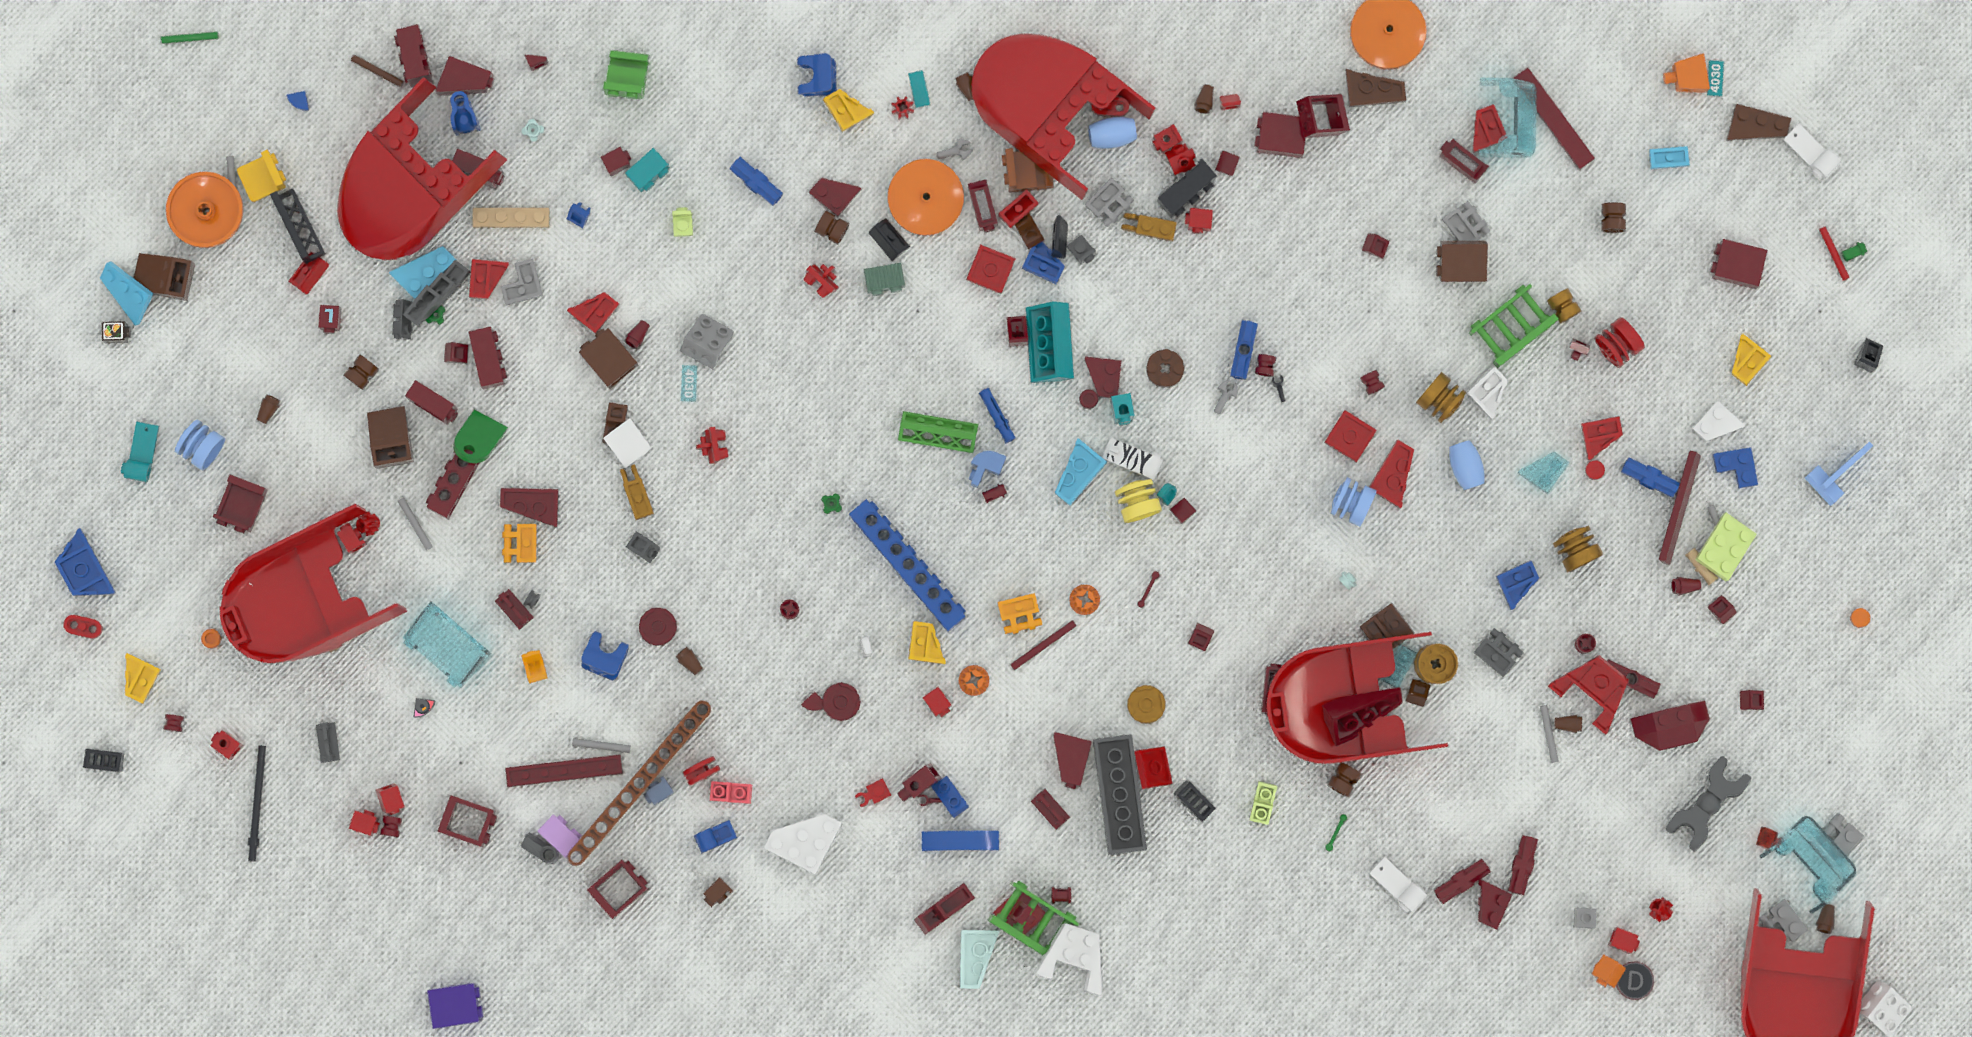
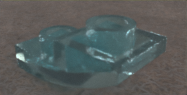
M1400 644L1394 654V673L1389 677L1381 678V680L1395 688L1400 687L1417 652Z

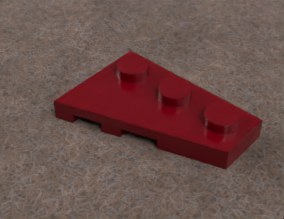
M501 488L500 508L558 528V489Z

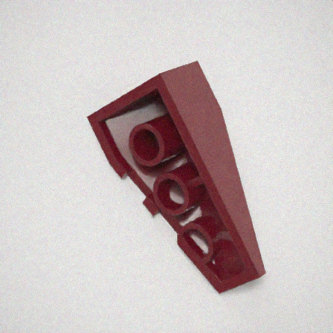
M1396 687L1340 697L1323 704L1324 721L1334 744L1338 746L1358 736L1357 732L1366 726L1368 728L1373 725L1372 721L1379 716H1386L1403 703L1401 688Z

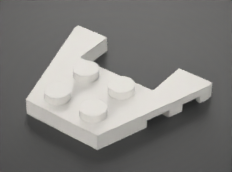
M1066 923L1062 924L1051 942V947L1042 957V962L1035 969L1033 975L1048 980L1052 979L1055 964L1058 961L1087 971L1083 991L1102 996L1099 934Z

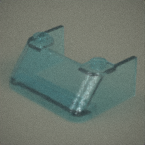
M1480 77L1479 86H1499V91L1503 96L1514 97V135L1502 136L1498 142V150H1479L1478 157H1531L1536 150V86L1532 82L1513 78Z
M1809 816L1799 819L1759 855L1762 859L1774 850L1782 856H1786L1793 851L1818 879L1813 885V892L1819 899L1809 912L1811 914L1828 904L1856 874L1854 863L1817 822Z

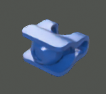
M829 54L805 55L797 58V65L799 67L813 69L814 73L809 83L798 86L799 95L828 96L837 91L836 61Z
M462 91L454 92L450 98L452 107L450 118L455 135L470 133L474 129L477 132L481 131L479 121L467 94Z
M594 631L582 654L581 666L587 671L613 681L619 675L627 656L629 645L622 642L613 653H605L599 647L602 633Z

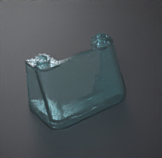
M432 601L424 608L403 636L405 639L403 643L411 650L415 648L448 677L446 681L454 688L457 685L462 688L492 654Z

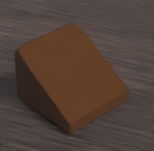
M1412 679L1406 702L1423 707L1431 685Z

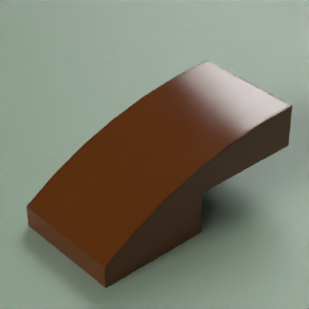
M1030 213L1015 224L1028 249L1045 240Z
M609 402L603 438L626 421L628 405Z

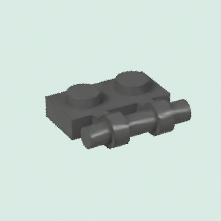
M1494 628L1490 632L1495 638L1494 641L1491 642L1486 637L1473 653L1504 677L1516 663L1511 658L1512 654L1520 658L1524 652L1518 648V644H1513L1505 637L1506 634ZM1502 643L1509 650L1505 653L1497 645Z

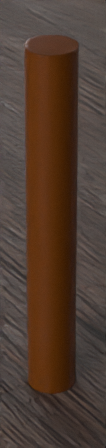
M355 54L352 56L351 61L400 88L403 86L404 81Z

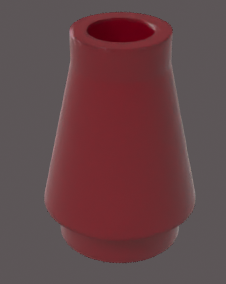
M640 320L625 335V343L634 349L641 347L650 325Z
M1677 577L1672 579V592L1680 596L1700 591L1701 581L1700 579Z

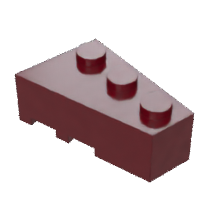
M419 25L396 29L397 35L394 36L396 46H400L401 54L398 55L401 65H404L405 72H403L405 83H409L411 88H413L423 77L433 83Z

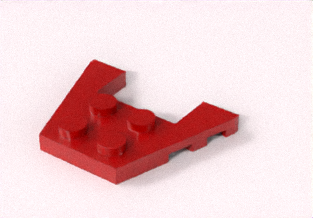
M1598 655L1552 681L1548 687L1562 697L1573 684L1577 685L1604 708L1592 724L1606 735L1629 679Z

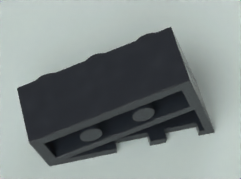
M1203 159L1199 160L1197 166L1191 171L1188 170L1185 176L1171 185L1157 198V202L1171 219L1175 215L1176 217L1182 215L1186 211L1185 207L1188 204L1194 205L1200 199V194L1204 191L1208 193L1215 187L1214 183L1217 175Z

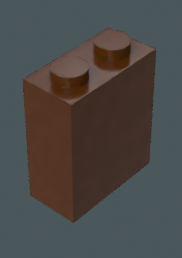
M1440 241V246H1437L1436 249L1437 258H1440V265H1436V276H1439L1441 282H1487L1488 243L1486 241Z
M607 328L597 332L596 338L593 341L585 342L580 347L579 354L607 388L611 389L639 365L611 330Z

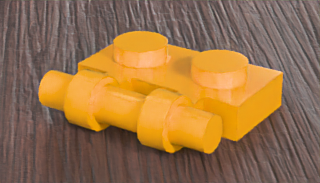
M504 524V532H502V538H504V549H502L504 563H511L512 555H517V563H537V524H517V532H512V524ZM512 538H517V549H512Z
M1035 593L997 602L1002 621L1010 620L1011 625L1004 627L1005 634L1012 632L1016 634L1025 629L1033 630L1036 629L1035 627L1042 625L1041 618L1033 619L1032 616L1034 613H1039ZM1027 616V621L1016 623L1015 618Z

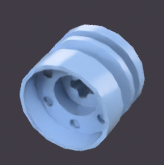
M197 419L182 433L175 447V452L178 455L183 454L182 457L184 459H188L193 455L191 463L203 471L215 460L225 443V438L215 431L207 435L209 427L207 425L202 426L203 423Z
M1347 477L1337 490L1330 514L1335 516L1338 508H1340L1342 511L1339 518L1342 519L1346 512H1349V522L1360 527L1377 490L1365 485L1361 492H1358V482L1355 481L1353 487L1350 488L1348 486L1351 478Z

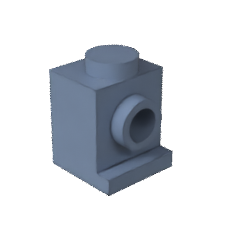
M664 776L660 778L662 782L658 783V781L650 784L648 786L649 790L643 794L649 804L657 805L674 794Z

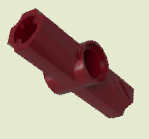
M1609 659L1607 660L1625 677L1628 674H1632L1635 677V683H1628L1626 688H1631L1652 699L1655 698L1660 688V683L1639 674L1635 670H1630Z
M1525 835L1521 836L1518 852L1514 857L1511 868L1513 872L1508 892L1524 896L1529 876H1531L1534 867V855L1538 839Z
M1481 858L1468 868L1462 869L1450 877V880L1436 888L1434 893L1439 901L1445 904L1459 893L1462 894L1473 887L1474 883L1484 878L1491 871Z

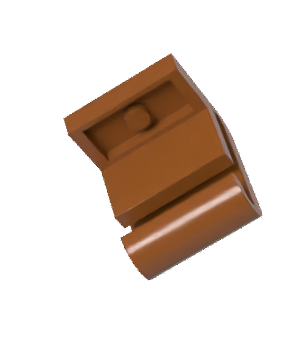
M1013 148L1005 149V155H1002V165L1006 166L1007 171L1004 174V184L1008 185L1010 193L1024 192L1026 189L1028 191L1054 188L1053 177L1020 151L1013 152Z

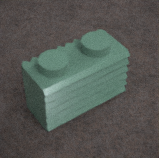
M901 263L864 269L867 293H872V296L882 295L883 291L890 290L891 293H896L905 288Z

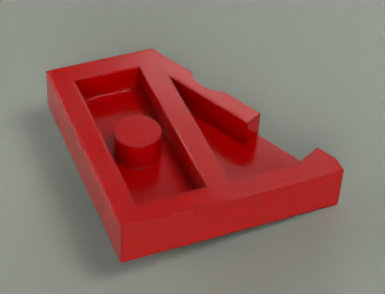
M1619 416L1581 423L1587 460L1593 459L1595 455L1606 449L1612 442L1623 435Z

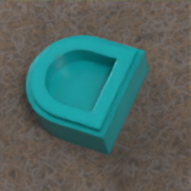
M1166 483L1157 493V496L1163 504L1168 506L1174 499L1177 489L1174 485Z

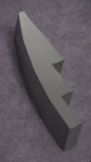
M454 260L444 274L441 272L430 286H425L403 315L416 326H419L455 292L471 272L457 260Z

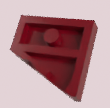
M820 178L809 191V194L839 217L862 189L858 186Z
M1085 357V363L1098 397L1111 398V396L1118 395L1122 360Z
M1479 879L1478 885L1481 886V897H1478V905L1480 907L1478 922L1498 930L1512 894Z

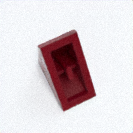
M1026 316L1007 317L1009 347L1028 346Z

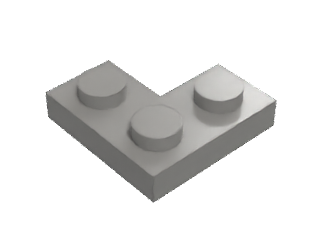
M533 258L514 263L519 282L501 286L505 305L543 296Z

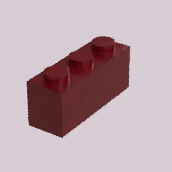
M491 326L468 331L481 388L487 389L504 385V379H507L505 367L501 368L500 361L503 360L501 349L497 350L496 342H499L497 331H493Z

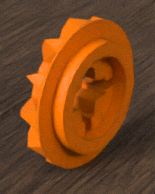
M1081 584L1071 592L1070 605L1076 613L1089 615L1099 607L1100 595L1091 585ZM1088 592V599L1093 601V603L1086 602L1084 607H1082V600L1076 597H1083Z
M978 665L967 666L961 671L959 676L960 688L968 695H980L989 686V675L984 668ZM970 673H972L975 677L982 676V678H980V680L977 681L978 688H976V686H974L973 683L966 684L967 682H969V680H971Z

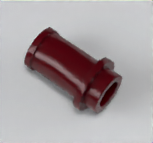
M998 483V486L982 492L986 503L1002 496L1004 498V495L1008 494L1003 484L999 485Z

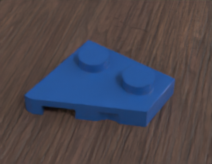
M1041 242L1031 248L1022 269L1057 285L1065 266L1059 259L1052 257V250L1044 242Z

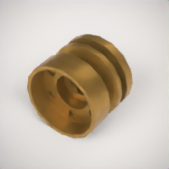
M1443 372L1436 377L1416 402L1424 410L1433 405L1435 407L1431 415L1433 417L1438 411L1443 413L1437 420L1440 423L1455 412L1467 393L1465 390H1462L1457 396L1454 392L1458 389L1459 385H1455L1451 390L1447 388L1451 379Z
M1589 525L1571 530L1553 543L1555 548L1561 545L1564 546L1563 549L1557 552L1558 555L1568 554V557L1562 561L1567 573L1604 555L1598 543L1589 546L1588 542L1595 537L1593 534L1587 537L1584 536L1586 532L1591 530Z
M1429 644L1422 647L1415 655L1414 670L1417 676L1426 683H1446L1457 672L1458 658L1455 652L1447 645ZM1437 659L1436 663L1439 666L1432 668L1433 665L1430 662Z

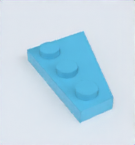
M442 246L388 273L416 299L425 286H430L441 272L444 274L456 259Z
M107 262L100 276L101 281L135 326L139 325L153 293L113 262Z
M1077 438L1074 450L1069 457V462L1061 476L1055 494L1071 506L1104 468L1107 461Z

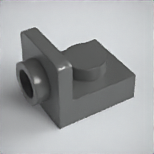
M1082 234L1067 245L1068 250L1080 264L1084 262L1088 264L1095 258L1096 249L1092 248Z
M637 531L626 545V548L649 563L652 562L660 550L657 544Z

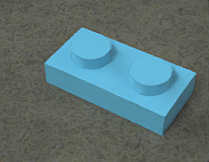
M1688 146L1649 150L1650 169L1687 167L1690 165Z

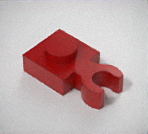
M883 778L866 786L867 793L860 792L855 795L856 798L860 796L865 798V802L860 804V807H865L870 800H873L874 804L892 796Z

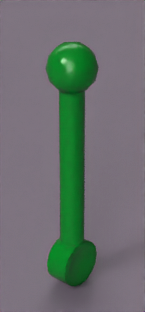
M1345 814L1340 815L1339 824L1329 844L1325 846L1327 851L1333 850V843L1343 822L1347 820Z

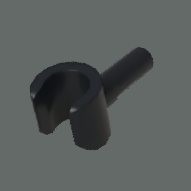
M1280 375V383H1276L1273 377L1272 385L1277 388L1281 402H1285L1282 390L1283 376Z

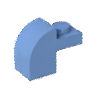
M983 451L977 454L971 461V465L977 467L976 470H972L969 480L972 481L971 486L979 487L985 471L1000 476L1006 456L994 451Z

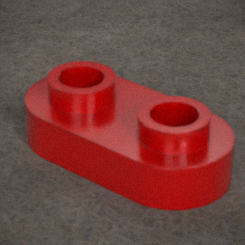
M1115 97L1108 107L1098 109L1091 104V109L1098 116L1124 117L1129 111V103L1122 97ZM1121 105L1123 110L1118 111L1116 106Z
M69 615L63 623L66 632L90 639L98 638L103 631L102 624L99 621L78 615ZM73 622H77L76 628H72L71 624ZM92 626L96 627V631L94 633L90 632V628Z

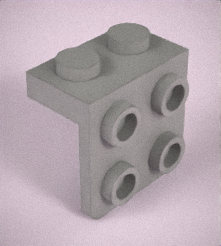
M701 314L685 336L680 351L704 366L714 369L721 352L732 338L734 331L707 315Z

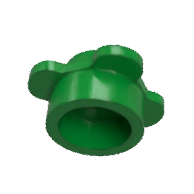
M440 306L426 319V322L443 324L445 308Z
M835 493L833 496L824 495L821 501L824 503L823 511L825 514L842 510L838 494Z

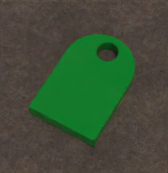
M474 409L457 433L453 449L460 459L469 463H481L488 459L508 427ZM464 450H471L473 454H467Z

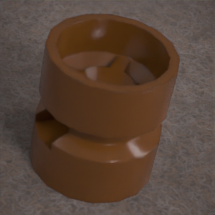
M1619 202L1603 203L1602 216L1604 219L1601 220V231L1606 233L1625 232L1626 220L1623 217L1626 216V204Z
M825 211L814 232L822 237L828 236L831 242L838 245L843 239L850 223L841 218L836 220L834 214Z
M359 354L353 362L354 367H349L343 376L361 390H364L369 383V377L373 378L379 371V368Z
M1340 762L1335 770L1336 776L1331 777L1327 786L1341 795L1349 797L1354 789L1353 784L1358 782L1362 773Z

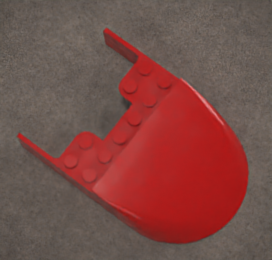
M1029 33L1015 34L1000 39L982 54L973 72L971 90L979 115L993 131L1074 195L1083 200L1088 188L1060 166V163L1073 149L1076 142L1073 134L1065 129V127L1087 101L1098 109H1104L1118 95L1126 99L1129 105L1149 120L1156 108L1098 63L1096 57L1073 44L1054 37Z
M424 77L371 132H366L355 148L342 177L337 203L340 228L345 238L356 250L371 258L397 260V258L406 255L410 256L422 249L507 161L505 156L494 150L471 175L467 176L450 159H442L432 168L415 151L410 143L418 135L419 129L409 116L436 89V86Z
M353 504L254 553L234 569V573L224 585L221 594L223 595L219 609L224 633L237 650L248 658L264 663H282L305 659L339 648L343 643L407 612L406 607L395 603L369 616L360 598L351 597L342 601L329 568L341 562L343 558V552L336 537L335 528L365 514V508Z
M1432 632L1314 648L1303 651L1289 659L1274 676L1267 696L1268 720L1278 741L1295 756L1319 764L1339 763L1449 747L1448 743L1409 748L1406 743L1403 720L1397 715L1379 716L1372 721L1373 725L1368 728L1366 726L1357 732V737L1336 746L1323 717V704L1340 697L1379 691L1378 678L1389 677L1395 671L1392 647L1394 641L1431 636Z
M1754 888L1744 961H1742L1741 1020L1745 1036L1854 1037L1859 1022L1875 907L1870 901H1866L1861 936L1858 938L1838 935L1829 936L1825 940L1823 953L1785 949L1786 935L1782 930L1758 926L1762 894L1758 888Z

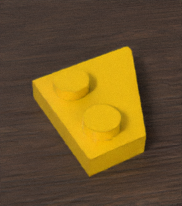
M841 89L823 98L825 105L842 132L874 114L872 109L866 108L858 100L849 97Z
M1742 333L1732 375L1747 386L1771 359V355Z
M913 621L908 660L937 664L946 663L932 623Z
M126 653L125 695L144 704L161 669Z

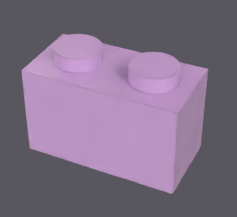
M553 814L537 832L567 858L568 852L582 835L574 828L570 830L566 826L568 822L561 815L556 817Z

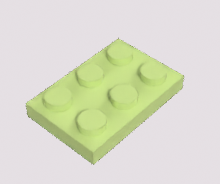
M1725 512L1695 560L1725 582L1729 581L1757 534Z

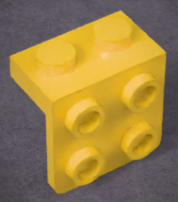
M268 149L261 152L262 157L237 169V173L251 202H256L275 191L278 192L286 188L284 181L287 179L283 171H279L276 166L279 162L275 154H271Z

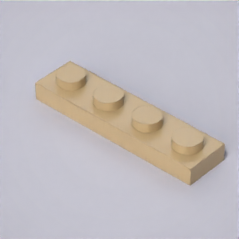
M473 208V228L550 227L549 208Z

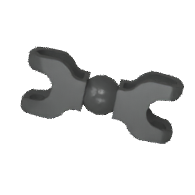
M1721 756L1710 769V785L1707 788V792L1702 793L1698 797L1696 804L1691 809L1676 812L1666 826V831L1670 834L1675 833L1682 826L1690 827L1694 831V837L1690 842V849L1693 852L1697 851L1708 838L1707 823L1710 817L1720 810L1721 803L1727 798L1739 797L1751 782L1752 777L1748 774L1742 775L1737 781L1731 782L1726 780L1723 776V771L1727 766L1728 760L1724 756Z

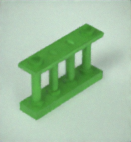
M1524 284L1515 291L1516 295L1482 322L1478 320L1470 326L1472 330L1469 334L1472 336L1478 332L1495 353L1494 357L1496 360L1493 364L1497 369L1559 320L1555 313L1551 316L1546 315L1529 295L1528 291L1533 287L1531 284L1526 287ZM1520 297L1524 299L1540 319L1539 322L1541 324L1536 328L1534 326L1531 327L1512 304ZM1506 308L1525 330L1524 334L1526 336L1521 340L1513 335L1498 316ZM1491 320L1510 342L1511 348L1506 352L1504 349H1500L1483 328Z
M1019 880L1017 883L1011 881L1010 885L1015 887V890L1001 913L996 916L991 914L987 920L1042 956L1048 952L1052 940L1049 945L1046 944L1044 947L1039 944V937L1054 913L1064 918L1062 924L1070 925L1072 923L1075 926L1079 925L1075 921L1076 916L1068 911L1065 914L1026 890L1028 886ZM1022 892L1032 898L1028 904L1033 909L1032 912L1038 903L1048 908L1035 931L1029 937L1022 933L1024 930L1022 928L1026 921L1023 925L1016 923L1010 926L1006 923L1008 914Z

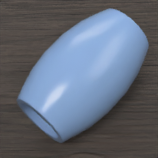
M1105 118L1088 126L1091 147L1102 149L1116 148L1127 145L1137 139L1133 118Z
M1468 440L1450 446V464L1460 486L1467 490L1484 484L1483 463L1472 442Z

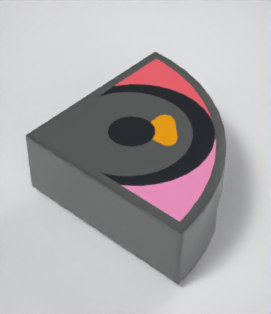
M416 698L413 717L420 718L427 715L434 708L436 701Z

